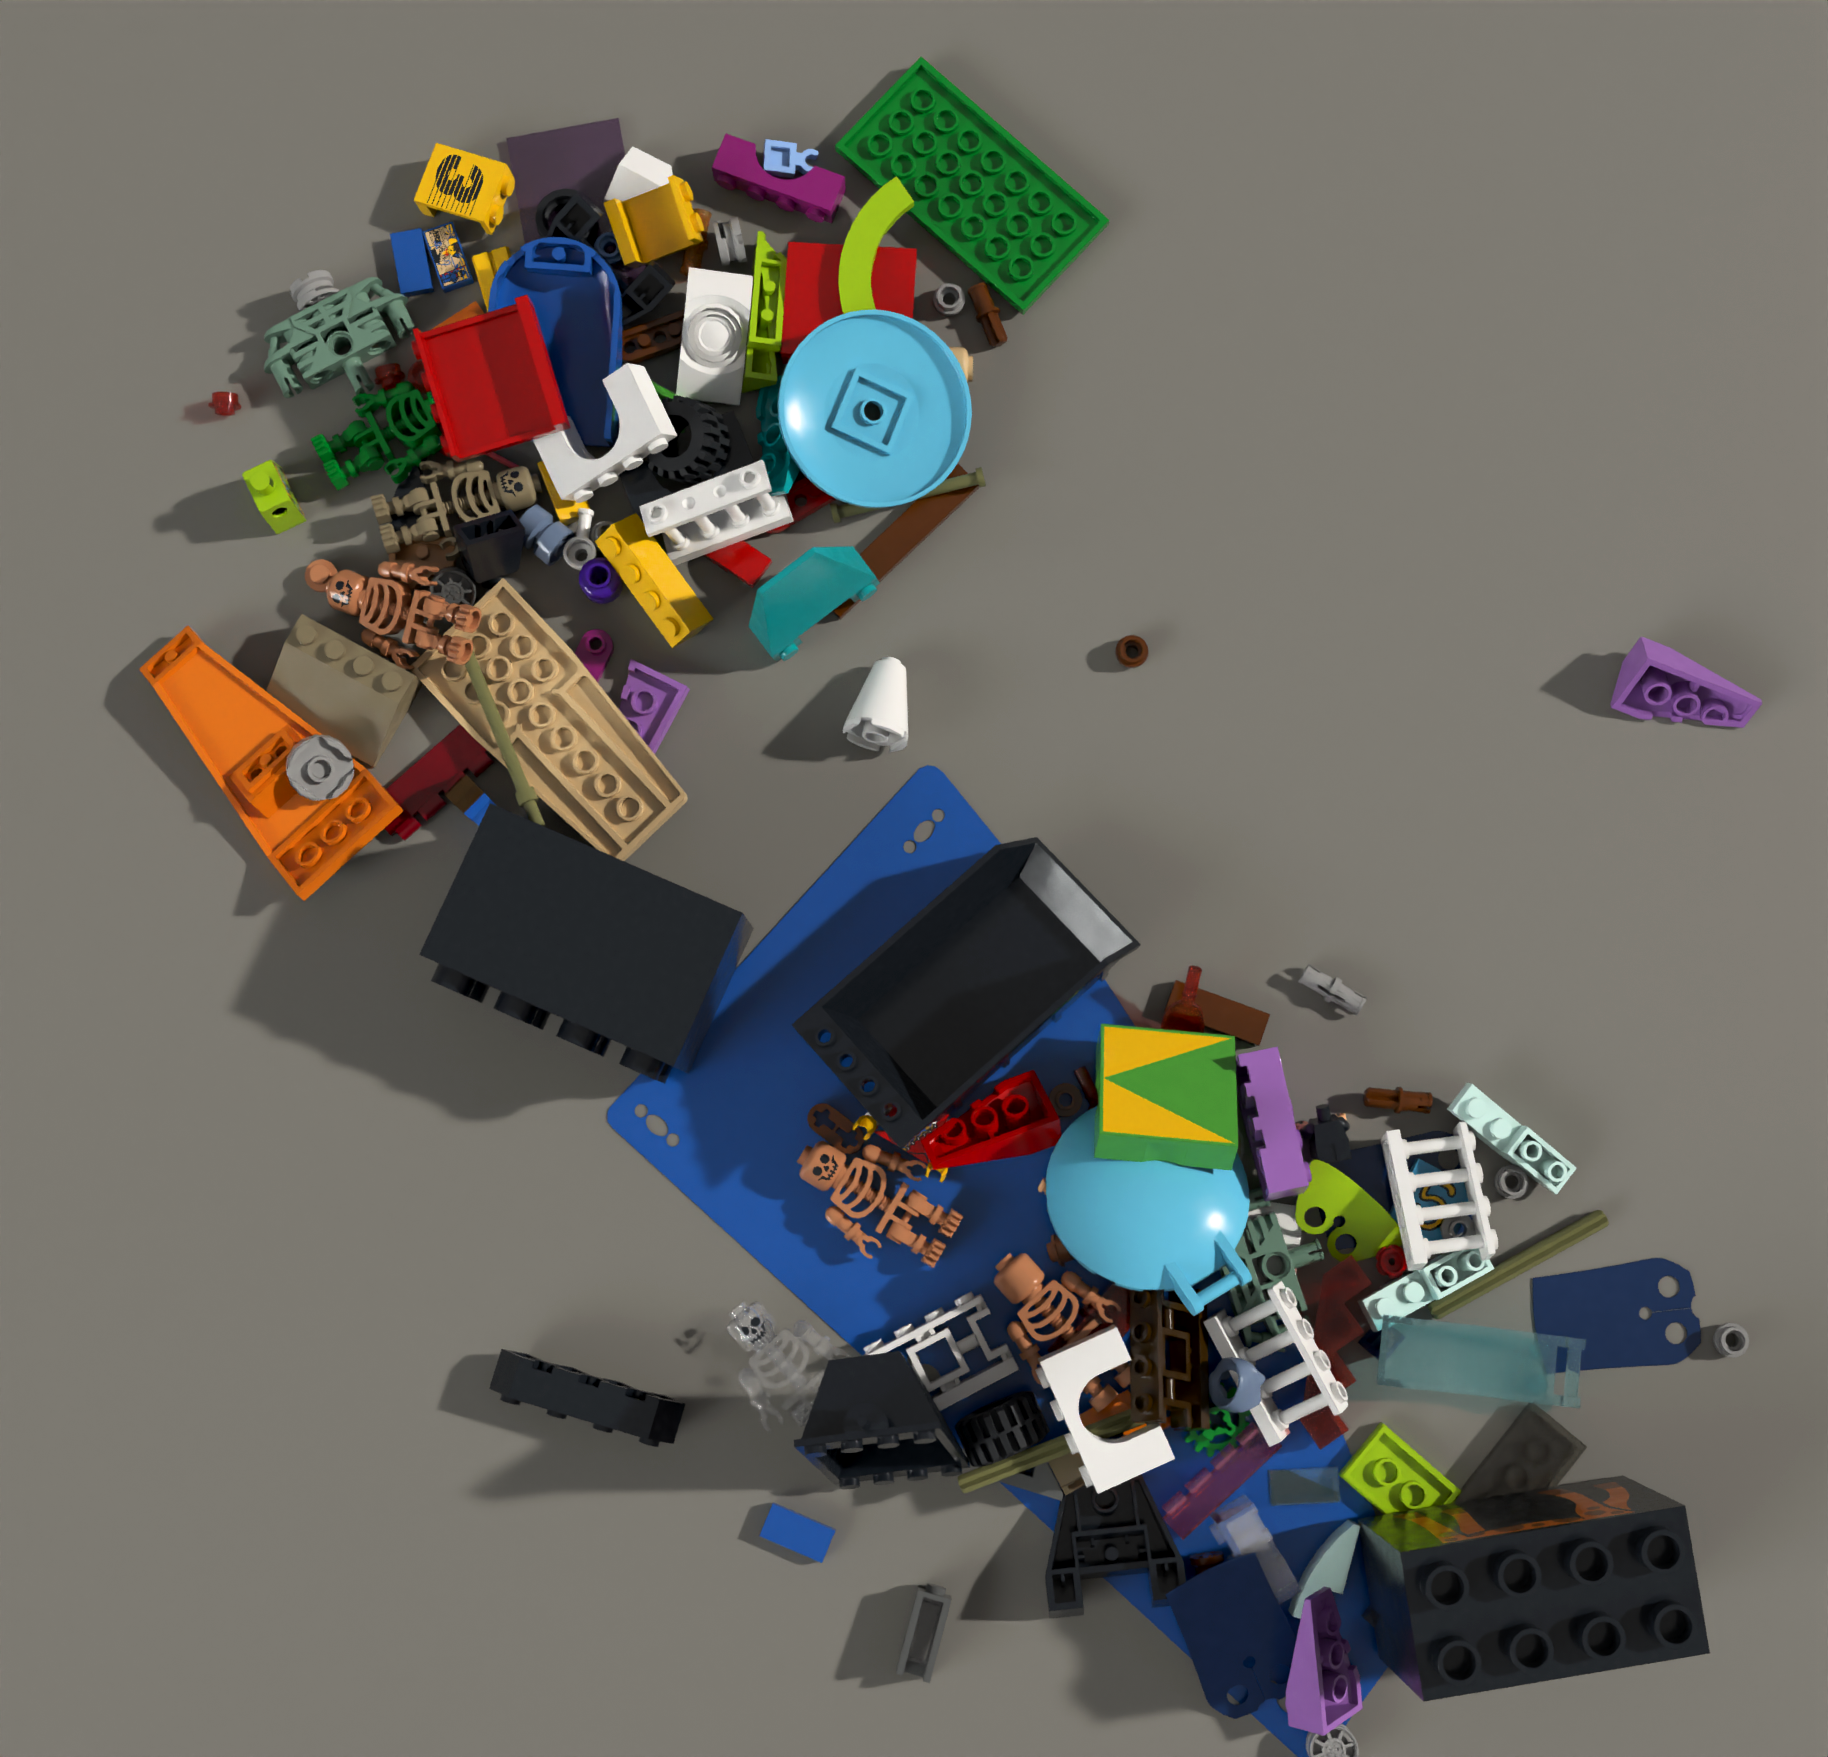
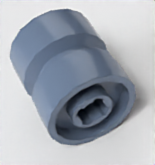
M538 504L530 507L519 519L525 528L523 546L526 549L534 548V555L548 566L553 565L563 556L565 544L575 535L572 530L560 521L553 522V516Z

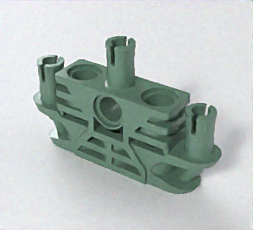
M369 277L290 316L288 319L268 329L264 335L265 342L270 343L268 359L264 364L265 373L274 375L285 398L294 397L289 384H291L297 395L303 390L302 385L291 368V365L295 363L311 389H315L346 373L356 395L366 393L361 385V381L369 392L372 391L375 384L369 377L363 363L397 346L383 318L389 316L400 339L409 337L403 325H406L411 335H414L413 329L417 328L405 307L408 298L403 294L393 293L389 289H384L382 287V280L378 277ZM374 295H378L380 297L372 301L370 300ZM280 343H288L280 349ZM343 346H351L349 352L338 355L339 350Z
M1261 1186L1249 1190V1212L1271 1205L1270 1201H1264V1197L1255 1200L1256 1197L1263 1195ZM1274 1211L1264 1213L1265 1216H1254L1253 1220L1247 1219L1244 1230L1251 1252L1248 1251L1243 1234L1235 1251L1248 1268L1252 1281L1244 1286L1237 1285L1227 1291L1234 1316L1266 1302L1262 1290H1265L1267 1298L1270 1300L1271 1298L1267 1290L1280 1281L1294 1293L1297 1300V1310L1301 1312L1308 1310L1294 1269L1325 1260L1323 1251L1309 1254V1252L1322 1248L1318 1239L1287 1249ZM1277 1255L1282 1261V1269L1279 1273L1272 1275L1268 1272L1266 1263L1271 1256ZM1258 1257L1257 1267L1260 1274L1270 1280L1259 1283L1252 1259ZM1226 1266L1219 1270L1222 1278L1230 1273ZM1278 1311L1251 1324L1263 1322L1267 1332H1252L1251 1325L1239 1330L1246 1347H1251L1252 1342L1262 1343L1287 1331L1285 1324L1277 1326L1275 1320L1282 1319ZM1308 1315L1302 1317V1319L1305 1318L1312 1325ZM1282 1348L1278 1352L1285 1353V1349Z

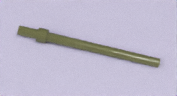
M473 651L465 667L517 790L515 796L520 807H524L530 821L545 826L536 803L538 797L534 787H530Z

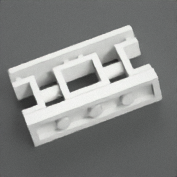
M972 1291L954 1300L956 1307L946 1312L940 1307L925 1315L926 1322L914 1328L912 1323L896 1330L893 1332L896 1337L895 1339L885 1344L882 1339H879L863 1348L866 1354L862 1356L887 1353L915 1338L917 1343L906 1348V1352L913 1364L911 1367L920 1377L928 1392L938 1387L941 1388V1392L932 1396L939 1411L1019 1370L1006 1343L993 1350L989 1349L976 1321L990 1314V1311L982 1295L979 1294L974 1297ZM976 1306L978 1311L966 1317L974 1332L973 1334L955 1342L948 1327L935 1332L934 1327ZM945 1337L960 1367L930 1382L916 1352ZM981 1346L988 1361L1001 1355L1002 1360L962 1381L959 1380V1376L970 1371L963 1357L964 1353Z

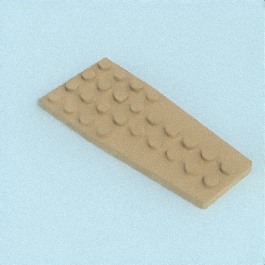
M502 578L474 605V607L481 610L482 614L480 624L475 632L467 633L455 629L454 624L442 636H460L473 642V651L527 782L530 787H534L536 795L597 850L625 861L687 802V794L572 649L522 596ZM438 649L426 650L411 665L415 669L410 670L465 730L507 768L465 664L460 665L447 661V656L439 653Z

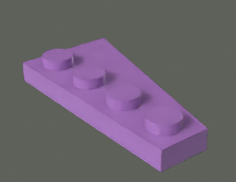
M630 659L629 674L626 685L623 686L619 710L655 754L690 689Z

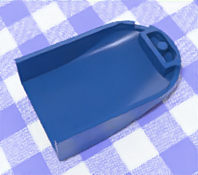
M547 237L526 243L507 261H504L496 272L490 289L488 312L516 304L515 298L529 296L536 311L567 416L571 417L584 446L613 448L618 438L619 416L602 380L622 367V298L616 277L608 264L595 250L579 241L562 237Z

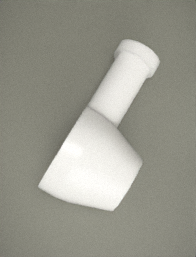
M587 508L578 509L577 515H579L576 537L571 538L563 549L565 561L570 567L581 570L586 562L597 556L596 548L589 539L594 511ZM580 553L588 554L584 561H578L577 556Z

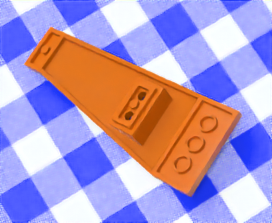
M186 626L139 668L267 858L303 901L311 896L404 811L373 774L355 759H353V779L348 788L338 797L330 800L312 801L299 795L291 786L286 774L287 757L292 747L303 738L322 734L209 648L191 627Z

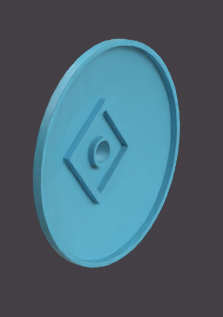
M859 310L848 312L818 326L806 336L791 355L784 369L778 392L777 407L781 434L785 446L797 467L807 479L826 494L842 502L859 507L889 508L907 504L923 497L940 485L953 471L965 450L969 438L972 418L971 396L965 374L957 358L946 343L925 325L912 318L891 311ZM872 403L879 407L881 414L878 420L872 421L865 416L864 407L866 404Z

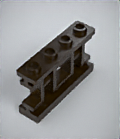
M1195 1289L1194 1291H1195L1196 1294H1197L1198 1292H1200V1291H1202V1290H1200V1289ZM1129 1290L1131 1421L1135 1423L1145 1422V1424L1166 1423V1410H1169L1171 1414V1429H1174V1431L1209 1430L1208 1331L1203 1323L1207 1319V1304L1202 1312L1193 1316L1174 1290L1168 1291V1300H1164V1290H1143V1292ZM1165 1340L1169 1341L1170 1370L1165 1369Z

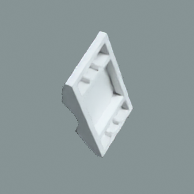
M689 267L676 387L677 395L696 401L740 406L753 276Z

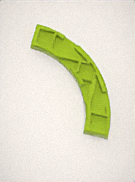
M897 176L883 185L867 201L852 223L845 239L839 265V295L843 314L859 310H876L872 296L871 276L878 246L883 236L886 235L893 224L904 213L914 207V200Z

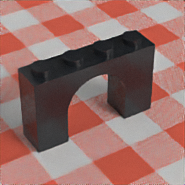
M734 410L722 414L724 421L721 424L728 427L729 433L725 434V438L730 439L729 447H725L724 453L728 454L726 460H720L719 464L722 467L718 472H715L713 478L754 463ZM644 460L639 467L625 470L619 474L634 514L637 513L642 522L643 519L639 506L673 494V492L665 489L657 481L653 471L648 467L649 462Z

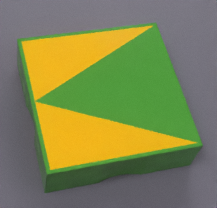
M1101 1024L1096 1046L1095 1086L1098 1093V1105L1095 1114L1094 1158L1135 1162L1157 1160L1189 1167L1232 1170L1238 1150L1235 1036Z

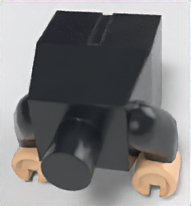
M1322 1104L1316 1106L1317 1118L1309 1119V1123L1302 1121V1124H1299V1122L1295 1124L1301 1138L1309 1140L1310 1155L1313 1160H1321L1329 1164L1352 1159L1349 1139L1346 1131L1350 1128L1346 1114L1339 1113L1340 1116L1336 1114L1331 1115L1329 1105Z

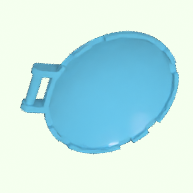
M1097 1106L1078 1117L1062 1134L1052 1152L1046 1172V1205L1050 1221L1061 1243L1070 1255L1094 1275L1097 1273L1103 1278L1115 1282L1116 1286L1141 1292L1143 1290H1164V1292L1174 1290L1193 1316L1202 1312L1206 1304L1235 1286H1244L1252 1281L1248 1268L1235 1251L1246 1227L1250 1203L1247 1176L1238 1153H1236L1232 1170L1189 1167L1157 1160L1135 1162L1094 1158L1095 1114ZM1226 1266L1230 1272L1228 1275L1196 1294L1192 1286Z

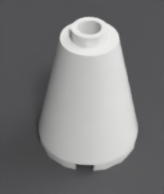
M884 657L882 660L874 663L843 726V734L845 732L848 733L847 739L850 742L873 751H879L880 746H890L889 752L903 750L907 746L909 738L906 668L901 664L900 660L893 657Z

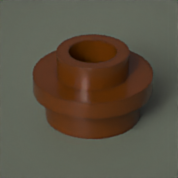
M1125 636L1116 646V658L1121 665L1127 668L1139 667L1148 657V646L1138 636ZM1133 647L1137 650L1138 655L1136 657H1129L1126 654V649Z
M1059 1084L1049 1094V1099L1059 1116H1072L1079 1111L1082 1105V1095L1079 1089L1072 1084ZM1064 1093L1069 1094L1072 1098L1069 1106H1063L1059 1102L1060 1096Z

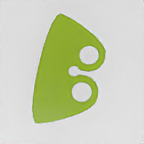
M1315 1159L1311 1161L1309 1167L1312 1181L1308 1182L1309 1186L1304 1193L1298 1194L1295 1210L1296 1223L1303 1231L1314 1235L1322 1234L1333 1225L1335 1217H1344L1345 1224L1342 1227H1336L1331 1232L1327 1240V1247L1335 1259L1347 1263L1375 1257L1382 1247L1388 1248L1390 1245H1402L1397 1222L1374 1198L1330 1164ZM1311 1207H1319L1325 1212V1221L1318 1227H1311L1304 1220L1305 1212ZM1350 1234L1356 1239L1357 1244L1354 1251L1349 1254H1342L1337 1251L1335 1241L1340 1235Z

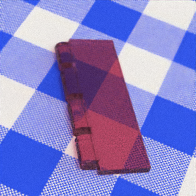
M1251 1422L1235 1437L1240 1444L1236 1449L1230 1443L1226 1445L1210 1461L1215 1467L1211 1472L1204 1466L1184 1485L1190 1491L1186 1496L1179 1490L1162 1506L1167 1512L1162 1518L1184 1540L1268 1461L1282 1445L1277 1443L1269 1447L1260 1428Z

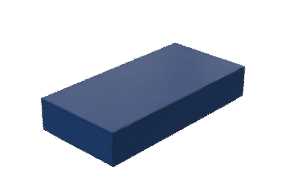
M421 228L390 234L400 293L405 297L434 292L425 238Z
M773 1502L759 1536L822 1563L836 1529Z

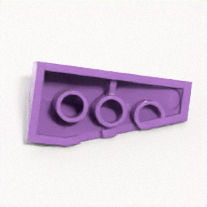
M1641 636L1622 662L1610 705L1611 708L1638 719L1651 720L1653 716L1670 718L1671 722L1682 723L1683 719L1700 720L1705 725L1744 728L1762 705V700L1672 648Z
M1324 1586L1304 1600L1285 1692V1706L1288 1713L1289 1726L1323 1736L1363 1709L1360 1675L1357 1666L1350 1664L1347 1654L1351 1648L1348 1640L1341 1637L1339 1629L1342 1621L1330 1587Z

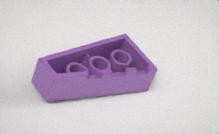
M1278 1046L1239 1054L1236 1058L1237 1101L1264 1201L1302 1194L1308 1188V1182L1312 1181L1308 1162L1303 1161L1301 1152L1303 1148L1302 1138L1299 1130L1296 1129L1293 1106L1289 1098Z

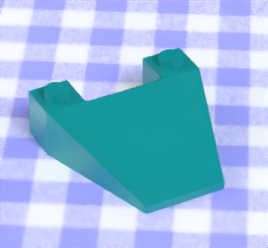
M853 546L812 547L758 588L748 627L776 662L780 659L786 661L799 651L797 646L803 643L799 638L801 634L847 599L851 598L854 603L859 599L862 602L875 594L877 591L876 586L880 582Z

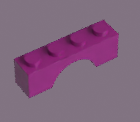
M725 133L712 165L714 181L719 186L727 190L738 189L744 191L749 197L758 201L766 199L774 202L779 208L788 212L799 211L806 214L809 219L819 223L823 221L833 223L846 191L845 176L814 166L808 173L796 179L785 180L773 177L760 166L754 143Z

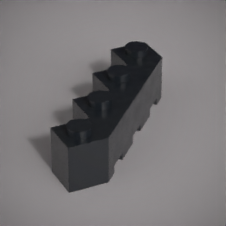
M501 1349L489 1388L502 1394L500 1400L514 1405H520L521 1402L547 1409L546 1414L553 1417L566 1419L568 1415L594 1423L593 1428L603 1432L612 1433L614 1429L640 1437L639 1442L658 1447L660 1442L674 1444L685 1408V1403L664 1394L639 1390L620 1381L595 1377L574 1367L548 1363L530 1354Z

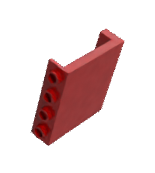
M788 242L781 343L783 364L788 363L791 355L808 334L824 322L843 314L839 295V265L844 245ZM878 247L871 276L872 296L876 310L891 311L913 319L917 249Z
M528 295L515 298L516 304L432 330L421 332L418 328L413 329L416 340L411 341L412 349L416 359H422L425 372L421 373L422 382L426 391L432 392L435 402L430 404L431 412L437 424L441 423L444 435L440 436L441 445L446 455L450 454L457 462L571 428L536 311Z

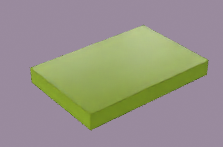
M1382 1422L1378 1424L1337 1474L1382 1514L1451 1504L1462 1492Z

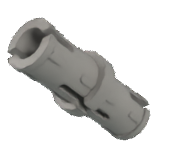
M1311 964L1306 966L1298 981L1300 984L1302 983L1324 996L1323 1000L1326 1002L1333 1001L1352 1012L1355 1016L1359 1014L1367 1000L1366 996H1362L1343 985L1340 978L1335 977L1333 979L1312 967Z

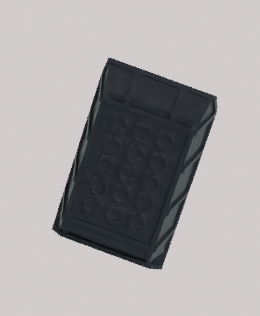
M1037 837L995 845L798 1018L792 1026L898 1147L902 1149L927 1126L942 1120L952 1110L960 1109L963 1106L962 1102L998 1069L1001 1067L1005 1069L1010 1064V1059L1052 1021L1056 1023L1060 1020L1062 1013L1098 980L1101 982L1108 977L1109 970L1120 959L1137 950L1141 944ZM824 1033H831V1038L828 1042L823 1043L820 1041ZM845 1058H853V1062L849 1067L842 1066ZM874 1082V1089L870 1092H865V1084ZM889 1107H896V1114L892 1117H887L886 1110Z

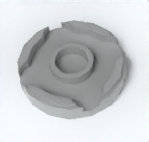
M313 735L303 738L292 747L286 760V774L291 786L299 795L312 801L330 800L338 797L350 785L354 776V763L351 753L341 741L329 735Z

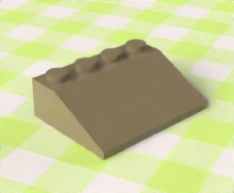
M301 614L284 643L266 691L322 735H329L341 741L349 750L351 756L375 768L423 683L416 675Z

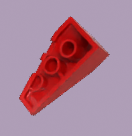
M1031 1070L996 1085L992 1094L982 1101L980 1099L970 1104V1110L959 1118L948 1120L922 1139L921 1144L933 1170L1030 1155L1057 1144L1061 1137L1060 1119L1034 1070Z

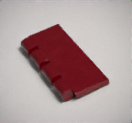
M461 724L458 725L386 789L404 811L384 829L391 836L397 833L406 841L422 826L415 818L418 813L428 821L447 804L440 794L443 791L446 793L468 769L478 777L494 763L487 755L489 751L477 742Z

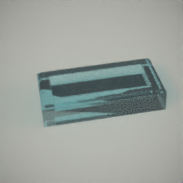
M1338 1467L1268 1469L1270 1504L1272 1506L1340 1502Z

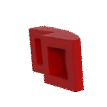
M740 541L703 555L728 573L729 571L752 588H754L772 563L769 557L745 541Z

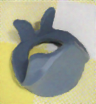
M1233 1357L1223 1358L1209 1376V1395L1213 1404L1220 1409L1228 1412H1245L1260 1404V1386L1265 1382L1266 1378L1246 1360ZM1233 1370L1238 1374V1388L1234 1397L1227 1398V1391L1220 1385V1381L1228 1379L1231 1375L1229 1371Z

